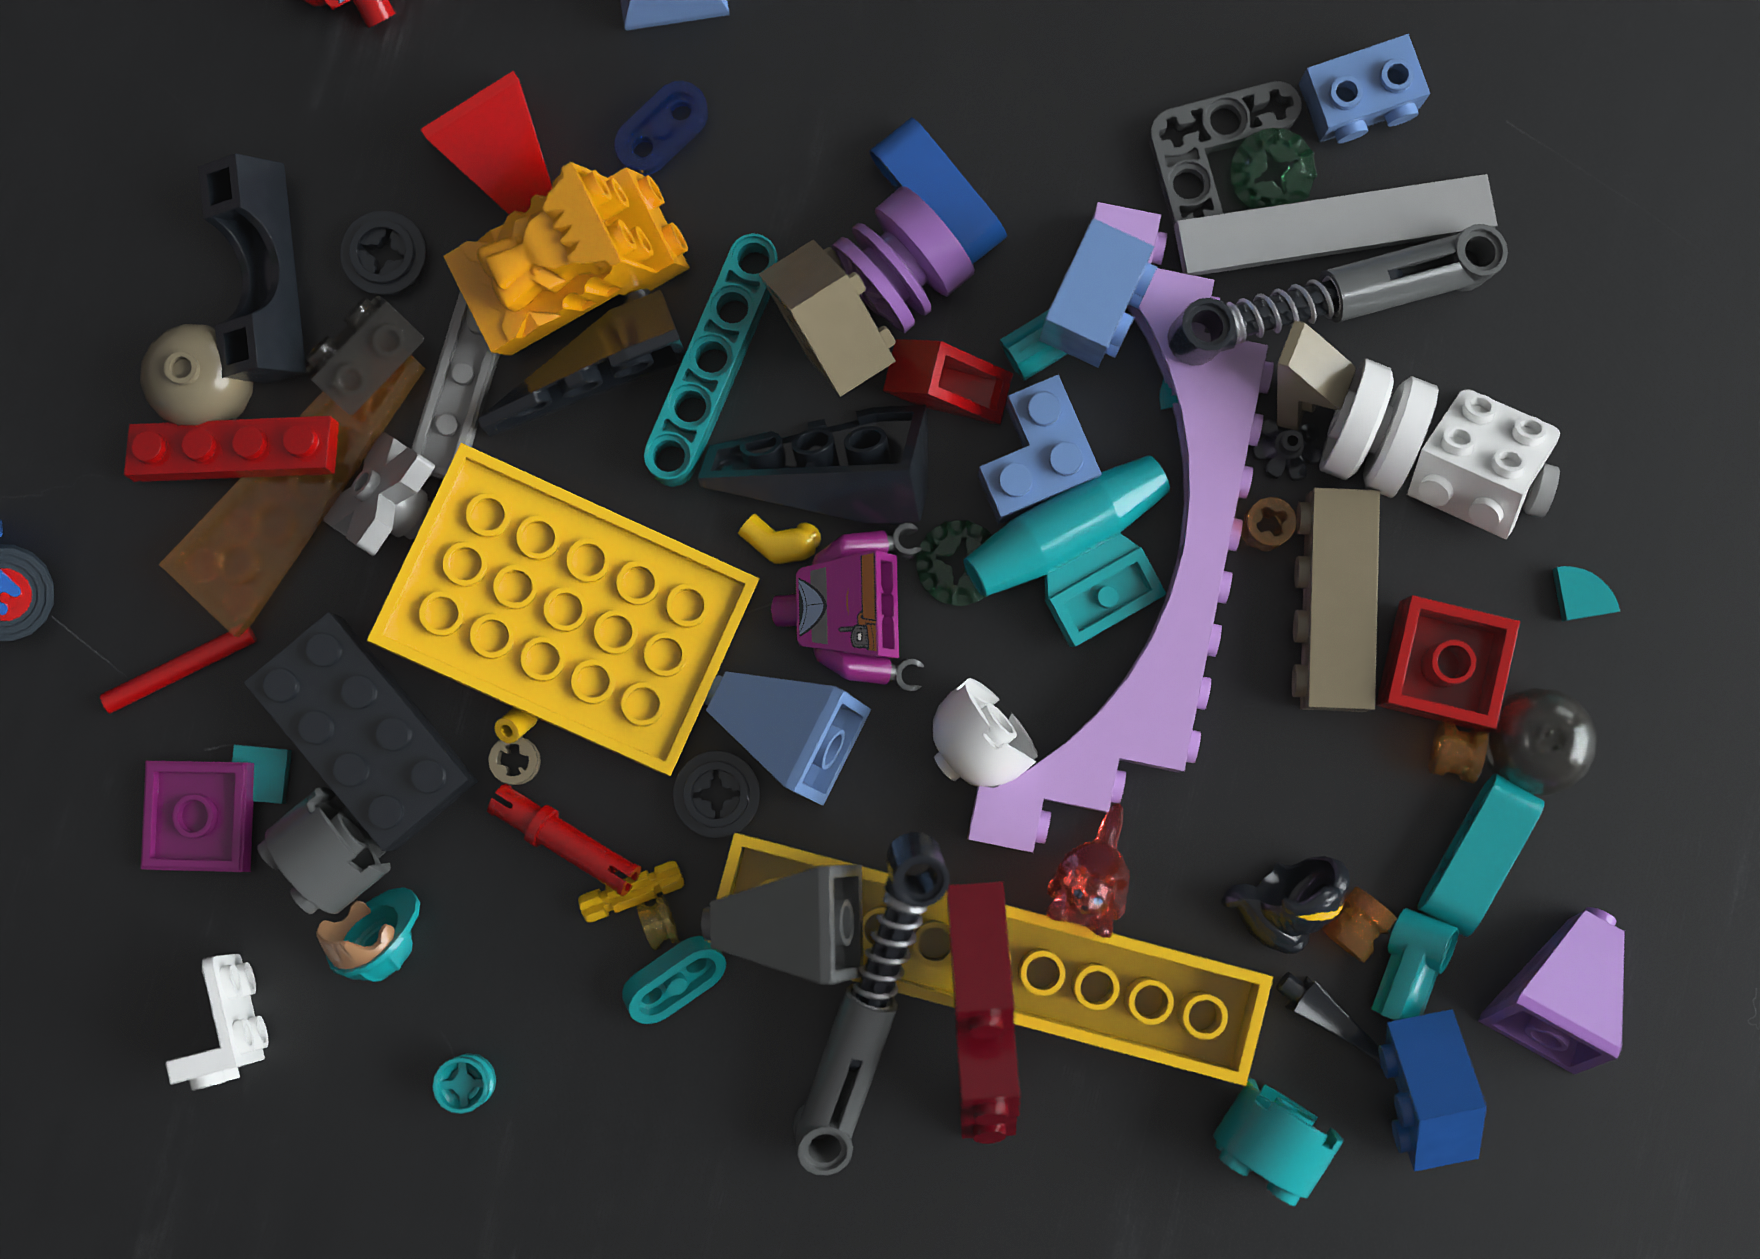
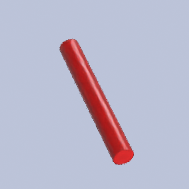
M245 623L100 694V700L106 711L111 714L257 642L250 625Z

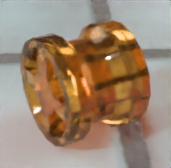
M1442 721L1438 726L1432 743L1429 772L1440 776L1448 772L1458 774L1461 781L1475 784L1485 762L1488 746L1487 731L1473 729L1470 732L1458 730L1454 723Z

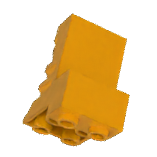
M570 162L562 167L560 175L552 182L553 186L548 196L544 197L536 194L531 198V206L527 212L514 211L507 216L503 225L490 230L478 241H466L443 256L491 352L512 356L618 294L625 296L640 289H649L651 291L690 269L683 253L688 251L686 241L674 223L667 224L659 208L660 205L664 204L663 196L649 175L644 177L642 174L626 167L607 178L600 175L596 170L591 171Z

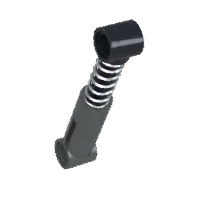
M1474 224L1454 236L1322 271L1319 281L1309 280L1305 287L1293 284L1287 292L1275 289L1270 297L1260 293L1251 302L1242 298L1234 304L1231 302L1226 304L1213 298H1200L1192 302L1171 324L1167 335L1168 345L1173 355L1181 362L1192 366L1203 365L1211 361L1219 352L1233 349L1236 344H1241V342L1245 343L1247 336L1256 334V336L1262 338L1264 331L1271 329L1276 333H1280L1282 326H1292L1294 320L1300 322L1308 320L1314 324L1316 317L1325 315L1328 319L1337 323L1454 290L1471 291L1482 285L1505 265L1508 256L1507 243L1502 234L1494 227L1485 224ZM1465 250L1471 251L1476 256L1479 267L1473 265L1468 260ZM1197 322L1204 325L1210 333L1211 341L1206 342L1195 336L1191 323Z
M910 832L899 836L891 843L887 850L886 864L889 875L884 888L887 892L885 893V898H883L884 903L887 905L885 912L877 915L880 926L878 931L871 933L874 943L872 948L865 950V954L868 957L866 965L859 967V971L862 974L861 980L858 983L847 986L806 1103L798 1109L794 1116L793 1131L800 1163L807 1171L816 1175L837 1173L846 1167L852 1158L853 1146L851 1138L898 1009V1003L893 998L898 992L895 981L904 976L902 963L910 959L908 946L916 942L917 937L914 929L922 925L923 919L921 915L927 911L928 906L935 904L943 898L949 887L950 877L939 844L931 836L922 832ZM913 865H929L928 869L921 874H906V871ZM822 1134L831 1135L830 1137L823 1140L814 1139L816 1136Z

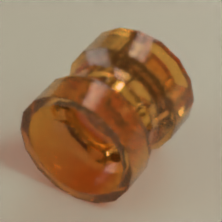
M1355 886L1345 898L1346 907L1342 910L1343 913L1337 915L1334 920L1321 930L1358 961L1365 963L1375 951L1374 939H1377L1381 934H1389L1394 928L1397 918L1370 894Z

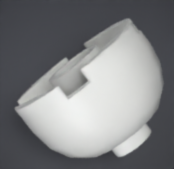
M972 678L967 679L954 689L938 706L933 719V740L939 752L934 758L943 773L953 781L961 777L969 784L977 787L995 788L1016 779L1037 762L1034 759L1038 757L1031 738L1013 713L1008 720L994 706L1000 699L991 690Z

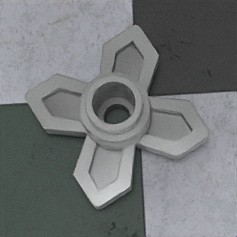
M383 432L366 455L363 471L356 477L352 487L339 494L324 516L323 521L372 556L377 553L389 534L395 537L405 536L408 539H414L432 504L428 500L427 493L421 487L434 470L435 465Z

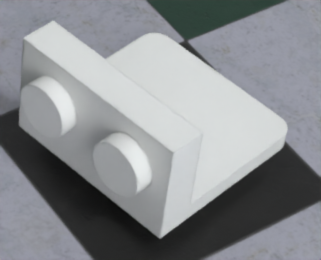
M1463 390L1458 394L1422 448L1407 495L1507 540L1515 527L1528 489L1556 446L1560 431L1553 425L1495 401L1486 395L1472 390Z
M239 954L203 959V972L221 1048L166 1062L171 1084L189 1080L191 1090L204 1088L239 1078V1066L265 1059L263 1048L268 1047V1033L263 1018L255 1016L250 996L256 993L255 977L248 962L243 963Z

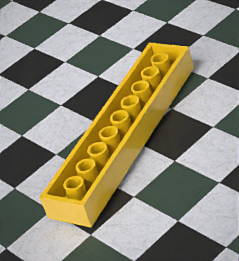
M734 833L717 899L819 866L857 864L741 833ZM862 866L863 962L866 965L868 957L865 954V950L872 948L874 943L871 933L878 931L880 926L877 915L883 914L887 906L883 898H885V893H887L884 888L889 873ZM946 891L943 898L935 904L928 906L927 911L921 915L923 919L922 925L914 929L917 937L916 942L908 946L910 959L902 963L904 976L895 982L898 987L897 993L954 1008ZM1005 904L1015 1005L1014 1024L1246 1086L1273 981L1272 976ZM860 977V978L851 979V980H852V981H856V982H860L861 977Z

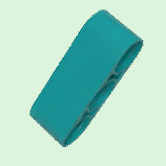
M1494 773L1486 781L1425 887L1417 909L1431 918L1457 927L1459 934L1469 937L1485 916L1535 827L1545 802L1499 774Z

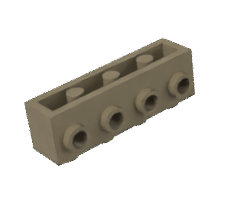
M1314 488L1305 495V502H1298L1296 532L1297 534L1304 535V556L1296 557L1294 582L1296 588L1303 589V610H1295L1293 639L1295 643H1302L1301 664H1294L1292 670L1293 697H1300V710L1367 712L1375 709L1380 490Z

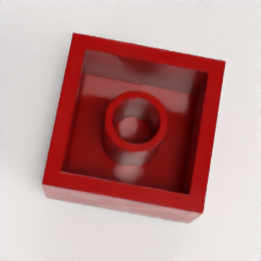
M1414 595L1399 601L1376 706L1478 731L1496 729L1520 621Z

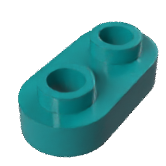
M703 936L688 938L629 978L622 990L623 1002L630 1016L636 1022L641 1024L660 1022L714 986L725 972L726 960L722 952L711 948L710 942L705 941Z

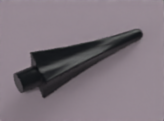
M1287 972L1280 979L1276 990L1290 1000L1284 1006L1285 1008L1345 1040L1381 1064L1378 1051L1379 1045L1345 1013L1317 981L1312 982L1307 976L1302 982L1290 972Z

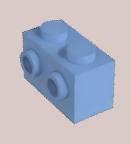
M1409 34L1308 67L1299 82L1319 142L1336 137L1338 143H1345L1368 132L1367 126L1385 120L1388 126L1405 123L1418 116L1417 109H1420L1430 95Z

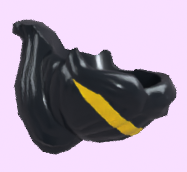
M1327 856L1307 858L1293 865H1284L1276 862L1273 871L1260 881L1258 887L1248 884L1233 885L1226 891L1221 903L1226 908L1235 907L1248 932L1262 945L1285 954H1296L1302 951L1309 943L1311 933L1322 929L1334 920L1341 911L1345 895L1349 891V871L1342 861Z

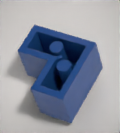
M1453 1009L1387 1022L1386 1044L1379 1045L1378 1051L1385 1077H1394L1399 1091L1398 1094L1394 1095L1398 1119L1392 1120L1393 1136L1399 1153L1408 1152L1414 1172L1479 1159L1487 1107Z

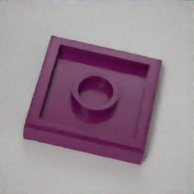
M145 761L141 869L251 872L254 763Z

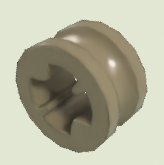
M522 737L513 743H505L502 740L497 741L492 747L488 758L489 768L493 775L501 782L511 785L525 784L532 780L538 773L541 764L540 753L536 745ZM512 745H519L520 754L529 757L528 767L526 769L519 767L518 769L521 774L518 776H510V767L501 765L503 752L511 754L508 747Z

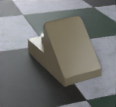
M1294 320L1277 364V426L1296 431L1300 427L1305 411L1313 413L1317 405L1340 410L1356 372L1355 366L1305 322Z

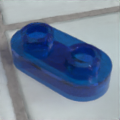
M671 82L662 87L620 127L615 137L616 154L623 167H627L642 175L653 174L659 171L704 128L707 122L708 107L701 90L689 82ZM687 106L691 109V114L687 119L680 121L672 117L675 108ZM641 142H648L653 145V150L648 156L639 157L634 154L636 145Z

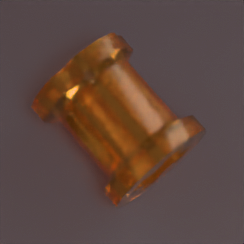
M1268 497L1259 500L1244 514L1241 531L1243 540L1251 548H1258L1265 552L1278 548L1292 536L1296 529L1297 519L1294 510L1286 501L1280 498ZM1262 513L1267 519L1274 516L1278 519L1280 525L1273 530L1274 536L1270 531L1261 533L1257 529L1256 524L1263 519Z

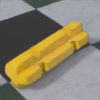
M669 861L654 867V872L649 873L648 870L641 872L637 881L629 877L624 878L623 880L633 886L624 897L619 896L616 891L605 886L606 890L602 892L600 889H596L581 895L578 898V903L586 922L591 923L608 917L609 912L612 910L618 913L655 899L659 892H663L665 895L681 889L684 886V878L677 862Z

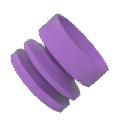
M901 186L875 208L876 218L884 232L881 236L866 225L857 223L852 227V233L863 251L845 237L839 238L831 246L840 259L844 272L847 275L853 272L857 273L864 283L866 290L859 295L862 301L875 314L885 318L898 331L906 333L915 325V320L905 302L921 315L925 316L931 311V304L922 288L925 283L941 295L948 297L974 275L975 269L959 241L932 208L908 187Z

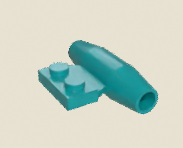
M1150 455L1102 471L1101 476L1057 494L1013 518L963 559L965 570L977 591L986 597L1044 576V600L1069 647L1078 646L1165 596L1166 592L1142 547H1139L1121 534L1125 528L1170 492V485L1165 472L1160 464Z

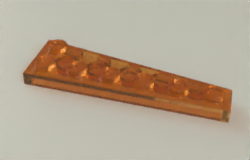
M382 329L299 416H332L339 422L335 474L240 478L159 565L232 635L240 638L250 628L425 368Z

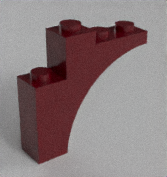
M1003 882L949 885L947 890V912L955 1012L962 1139L973 1138L978 1143H997L1006 1139V1136L1016 1135L1017 1117H1019L1020 1090L1014 1034L1015 1005Z

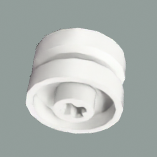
M1365 358L1355 372L1342 408L1335 410L1319 468L1322 472L1347 480L1359 470L1368 453L1363 471L1365 488L1380 490V494L1392 498L1403 485L1421 448L1431 422L1439 390L1436 385L1411 376L1398 386L1389 402L1394 383L1391 368Z

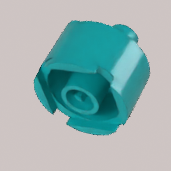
M1248 1078L1246 1086L1242 1087L1213 1133V1137L1217 1141L1215 1147L1221 1151L1218 1158L1223 1163L1244 1176H1247L1253 1170L1269 1181L1266 1188L1272 1194L1292 1206L1297 1204L1300 1197H1309L1344 1139L1331 1127L1326 1135L1313 1127L1318 1118L1316 1115L1266 1084L1260 1091L1256 1081Z

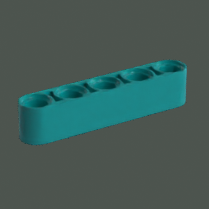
M755 233L743 235L732 245L646 444L644 452L645 464L654 478L663 485L671 487L683 485L695 473L771 296L759 273L749 274L740 268L743 258L754 252L762 253L768 257L769 264L766 269L778 262L775 246L771 240L763 235ZM730 301H740L748 307L747 315L738 323H727L719 317L722 307ZM712 349L721 350L727 355V362L721 370L709 373L699 368V359L703 353ZM689 398H698L706 403L704 415L695 422H685L678 418L679 406ZM672 446L682 449L685 453V459L679 469L665 472L657 467V458L662 450Z

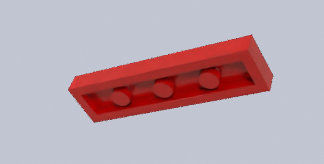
M332 416L215 420L199 425H176L172 422L129 424L124 476L134 482L335 474L339 422Z

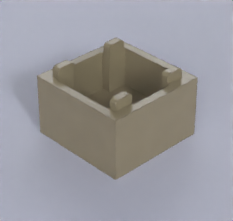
M813 239L759 273V276L809 361L841 397L896 362L889 350L895 344V339L886 326L877 329L868 309L859 296L866 290L860 276L855 272L847 275L840 267L841 261L836 252L831 247L823 250Z

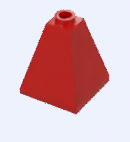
M514 71L420 129L431 145L508 215L514 211L527 212L531 206V198L537 194L546 197L551 191L550 177L520 81Z

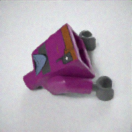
M904 523L897 527L892 535H886L883 530L841 535L815 555L811 566L798 569L796 573V594L776 595L773 598L771 613L774 624L777 627L797 626L799 646L813 648L817 662L846 680L886 685L889 680H892L897 687L906 691L920 689L922 686L904 683L901 676L902 670L907 665L924 667L919 660L909 658L902 659L896 664H891L889 659L899 658L897 558L909 560L914 558L921 550V547L913 549L903 548L898 541V536L914 534L918 528L912 523Z

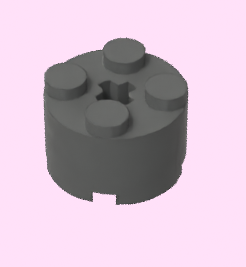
M326 787L316 788L268 828L265 832V840L257 846L262 859L271 868L277 871L281 870L293 885L290 889L291 896L298 906L309 914H313L318 909L330 914H338L391 869L390 862L381 864L379 860L386 851L381 850L347 807L341 810L330 801L336 794Z

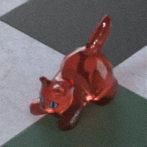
M1117 803L1110 807L1092 842H1085L1067 851L1058 869L1053 874L1047 889L1049 896L1054 898L1045 911L1047 917L1059 922L1069 921L1080 924L1102 938H1110L1112 936L1113 919L1118 920L1125 913L1129 890L1130 872L1123 856L1117 851L1124 813L1123 807Z

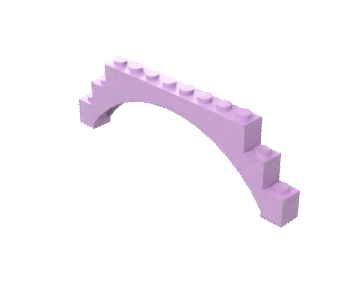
M1097 202L1093 218L1155 246L1148 263L1161 265L1167 233L1158 231L1161 219L1160 214ZM1157 268L1139 308L1127 306L1146 337L1165 383L1172 389V396L1176 395L1178 403L1173 404V411L1176 418L1183 461L1184 505L1177 560L1161 611L1145 646L1126 677L1086 724L1066 743L1016 779L995 788L977 787L967 835L968 840L1033 853L1035 842L1045 844L1048 834L1051 812L1042 810L1044 800L1100 812H1109L1111 802L1120 804L1125 785L1126 772L1117 770L1119 761L1178 773L1185 771L1186 762L1195 763L1201 739V732L1193 730L1196 710L1206 709L1211 689V678L1203 677L1207 656L1216 657L1222 632V625L1213 624L1217 603L1226 604L1232 582V572L1224 571L1228 550L1236 551L1238 548L1243 520L1234 518L1238 497L1247 498L1253 475V467L1245 466L1248 445L1257 446L1263 424V415L1255 413L1259 393H1268L1274 367L1273 362L1265 361L1268 345L1250 341L1241 342V344H1236L1233 349L1219 352L1211 361L1203 365L1192 366L1181 362L1173 355L1168 345L1167 335L1171 324L1192 302L1200 298H1213L1220 301L1219 297L1212 296L1213 279ZM1197 322L1191 323L1195 336L1206 342L1211 341L1210 333L1204 332L1206 328L1204 325Z

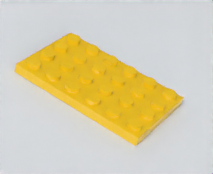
M460 443L367 641L372 645L670 777L760 578Z

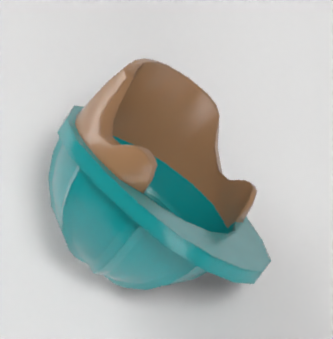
M404 887L390 889L374 897L366 904L362 901L353 902L348 915L342 921H322L317 928L316 936L326 954L330 969L335 974L351 979L373 982L382 981L393 972L400 970L401 965L412 952L411 929L419 916L420 901L415 893Z

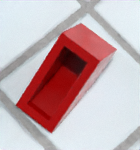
M895 340L892 355L896 362L889 365L883 388L884 392L916 405H926V408L991 424H1001L1013 373L942 341Z

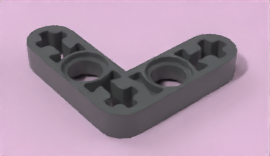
M1282 81L1269 82L1171 108L1156 117L1149 133V146L1174 234V225L1177 221L1194 218L1193 213L1182 218L1180 212H1193L1207 204L1210 210H1203L1200 217L1223 214L1206 154L1277 136L1289 131L1298 119L1302 108L1301 97L1294 87ZM1270 97H1275L1278 104L1287 103L1289 108L1285 110L1282 120H1277L1273 112L1257 115L1254 121L1256 128H1250V112L1245 102L1251 103V113L1266 108ZM1219 109L1233 111L1239 119V129L1231 135L1217 133L1210 124L1211 114ZM1193 116H1200V132L1205 140L1204 142L1198 141L1199 131L1183 136L1180 147H1174L1171 140H1161L1160 137L1164 135L1167 124H1173L1176 131H1184L1193 128L1196 121ZM1187 172L1195 174L1202 182V193L1194 199L1181 198L1173 188V180L1177 175Z

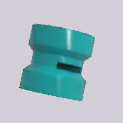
M466 1053L456 1056L443 1064L435 1074L433 1081L435 1098L441 1107L450 1112L462 1114L473 1111L490 1099L495 1090L496 1075L490 1062L479 1054Z

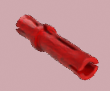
M506 783L497 789L495 794L512 804L513 807L509 809L491 798L487 808L488 814L496 816L524 833L526 842L534 847L545 846L556 855L561 856L616 891L621 897H624L633 888L632 885L615 875V872L620 871L634 881H637L641 873V866L630 862L584 834L576 827L560 819L559 811L550 805L541 807Z

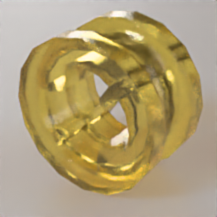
M663 895L656 898V903L653 906H647L645 903L637 905L642 927L654 951L661 949V943L665 940H670L673 944L680 941L673 915Z

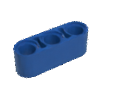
M911 117L869 150L872 160L895 190L901 186L908 187L932 208L959 241L970 258L972 265L1007 238V233L996 215L928 132L914 118Z

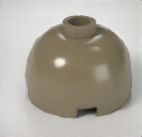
M183 324L166 330L150 344L141 361L140 383L146 401L161 419L166 422H172L176 425H199L207 421L235 420L243 413L252 395L253 382L222 378V366L216 344L215 328L208 325Z

